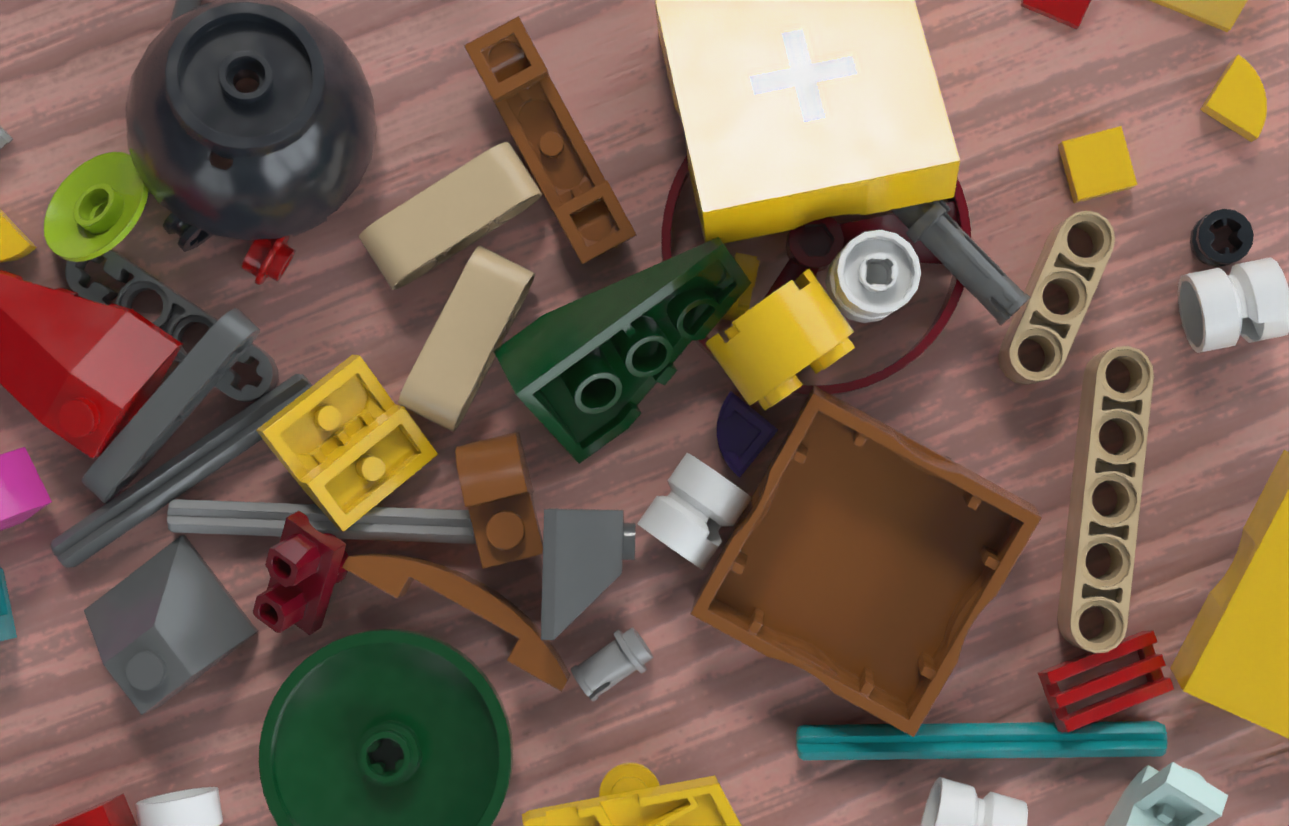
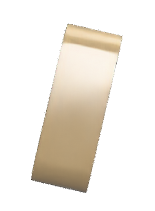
M504 142L480 154L379 218L362 231L359 239L390 288L395 290L421 277L533 205L542 196V192L511 144Z
M1092 211L1076 212L1056 225L1048 235L1024 291L1031 298L1014 314L999 350L1000 368L1005 376L1014 383L1028 385L1048 380L1056 375L1064 365L1115 243L1113 227L1101 214ZM1071 228L1082 229L1091 237L1093 248L1088 258L1078 257L1068 247L1067 236ZM1047 284H1057L1068 294L1069 304L1064 315L1054 314L1044 305L1042 295ZM1024 339L1034 340L1044 350V365L1038 372L1027 370L1019 361L1018 349Z
M481 245L478 246L468 260L413 366L399 396L398 404L452 432L456 431L496 357L493 351L502 345L531 288L535 273Z

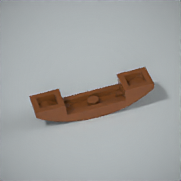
M519 16L464 45L498 112L581 264L583 265L637 236L609 182L605 180L553 84L548 69Z
M402 555L349 556L342 568L395 598L405 596L413 580H416L514 635L519 640L507 661L561 692L564 689L570 673L550 640H541V630L528 616L504 596L482 582L444 565Z

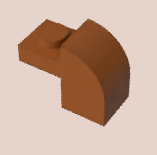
M513 432L457 446L455 448L461 491L465 507H468L482 568L543 554V539L531 494L534 490L520 433Z

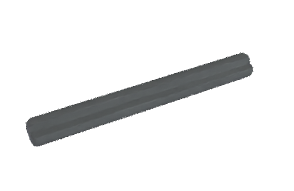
M303 374L293 375L53 539L50 546L58 561L66 568L78 566L170 503V501L176 499L262 440V437L256 430L313 386L312 383Z

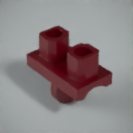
M299 510L286 517L280 543L269 548L265 566L268 569L270 580L267 590L256 597L253 608L254 616L276 633H281L293 624L308 635L322 628L334 584L342 582L348 573L347 570L342 568L349 557L345 551L346 543L331 533L323 534L317 531L310 524L308 516Z

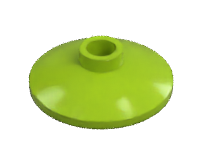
M108 152L95 156L77 167L56 190L46 211L44 237L48 247L59 257L73 262L94 259L114 248L133 229L144 210L148 190L138 175L131 155L123 152Z

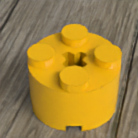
M810 269L803 272L795 281L797 285L793 280L789 281L732 322L733 326L725 331V334L730 339L727 343H725L719 333L705 343L749 406L756 401L760 403L764 410L774 406L803 385L795 375L809 365L814 373L817 374L855 348L848 336L854 333V330Z

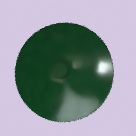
M376 629L351 634L322 647L306 658L292 671L274 696L264 720L259 743V773L263 794L278 826H492L506 798L513 768V741L509 719L501 698L485 673L470 658L450 644L430 635L404 629Z

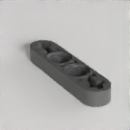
M109 250L103 255L87 261H67L65 277L69 287L74 292L79 293L80 297L109 305L111 304L110 301L117 297L115 304L132 309L133 300L140 292L155 290L162 298L163 310L160 317L152 323L181 343L184 332L191 325L204 323L211 328L218 321V319L116 251ZM106 258L104 271L126 285L119 293L97 282L92 283L88 287L87 284L91 276L84 271L86 264L89 261L100 264ZM129 274H133L134 278L127 283ZM252 343L237 361L250 365L257 359L260 363L257 366L256 372L263 378L261 384L258 387L247 384L240 390L237 385L241 377L230 368L215 387L229 397L239 401L255 402L276 387L278 383V368L275 360L267 352ZM183 346L174 359L179 363L187 356Z
M233 308L223 315L206 332L84 474L81 480L82 483L103 503L109 502L122 492L249 348L260 333V329L238 308Z

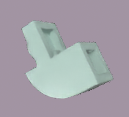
M1174 762L1160 771L1147 765L1127 786L1104 826H1207L1222 816L1228 795L1207 783L1197 772L1182 768Z

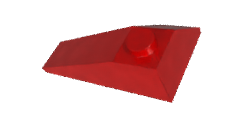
M0 270V384L45 427L90 458L94 459L100 456L155 393L183 344L133 309L113 303L109 305L78 297L79 293L63 288H48L25 281L20 275Z

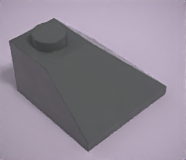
M544 509L541 640H555L622 574L623 560H635L636 523H624V510Z
M185 535L179 536L84 610L103 665L141 715L163 706L258 632Z

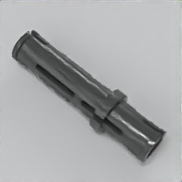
M943 200L891 210L909 229L906 235L914 244L917 241H921L988 310L1000 326L1031 298L948 215L951 208Z

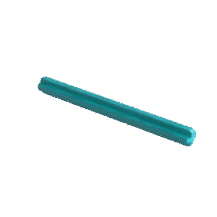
M1157 721L1093 722L1070 732H1058L1055 722L921 724L914 737L891 724L801 725L797 727L796 752L802 760L1161 757L1167 752L1168 737L1165 725Z

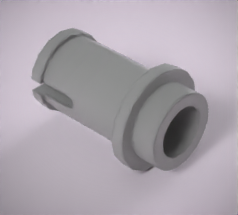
M633 627L625 633L618 629L614 632L615 640L578 666L575 665L571 668L575 680L591 701L597 700L601 694L635 670H638L640 673L647 670L645 663L654 658L642 637Z

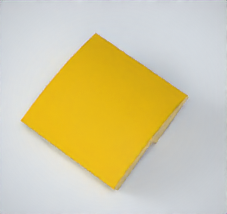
M353 354L256 430L302 489L339 531L342 532L352 526L438 455L405 407L396 405L362 357Z

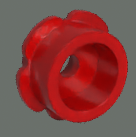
M289 235L282 238L254 240L244 258L241 269L256 277L255 284H263L268 277L277 282L281 279L296 251L287 245Z

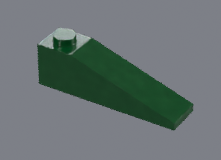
M717 237L542 315L493 352L517 397L580 464L626 431L641 414L638 404L657 382L664 386L678 371L673 364L692 341L705 339L748 288L751 281L720 238Z

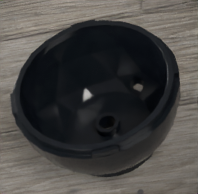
M215 0L196 6L172 20L156 36L144 52L131 76L126 102L128 150L145 187L157 202L183 222L215 236L241 240L282 238L291 234L294 237L311 230L327 221V217L341 207L358 187L372 159L376 134L374 100L359 61L343 39L330 27L311 13L281 0ZM243 78H252L259 83V87L250 93L239 92L235 85ZM214 152L223 158L232 159L233 165L227 170L212 166L210 163L212 153Z

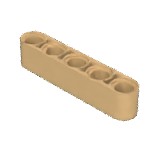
M1130 346L1112 348L1093 356L1086 365L1082 382L1057 620L1058 629L1067 642L1094 653H1105L1116 648L1124 639L1128 625L1154 379L1153 366L1148 356L1139 349ZM1113 359L1121 361L1130 372L1129 385L1122 393L1113 390L1106 381V368ZM1108 420L1120 426L1124 436L1123 445L1115 454L1106 452L1099 442L1100 429ZM1102 482L1109 483L1117 494L1116 507L1107 516L1100 515L1092 503L1094 489ZM1100 543L1107 548L1111 563L1104 575L1094 578L1086 568L1085 559L1087 552L1093 546ZM1097 606L1104 616L1103 629L1098 636L1092 639H1085L1079 630L1080 616L1087 608Z

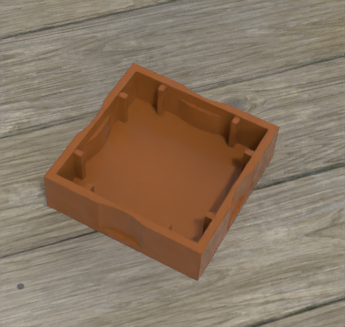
M814 385L753 493L751 501L743 511L699 590L690 614L769 658L793 664L807 671L829 687L834 694L914 737L958 663L964 640L972 624L989 602L997 596L1042 517L1033 504Z

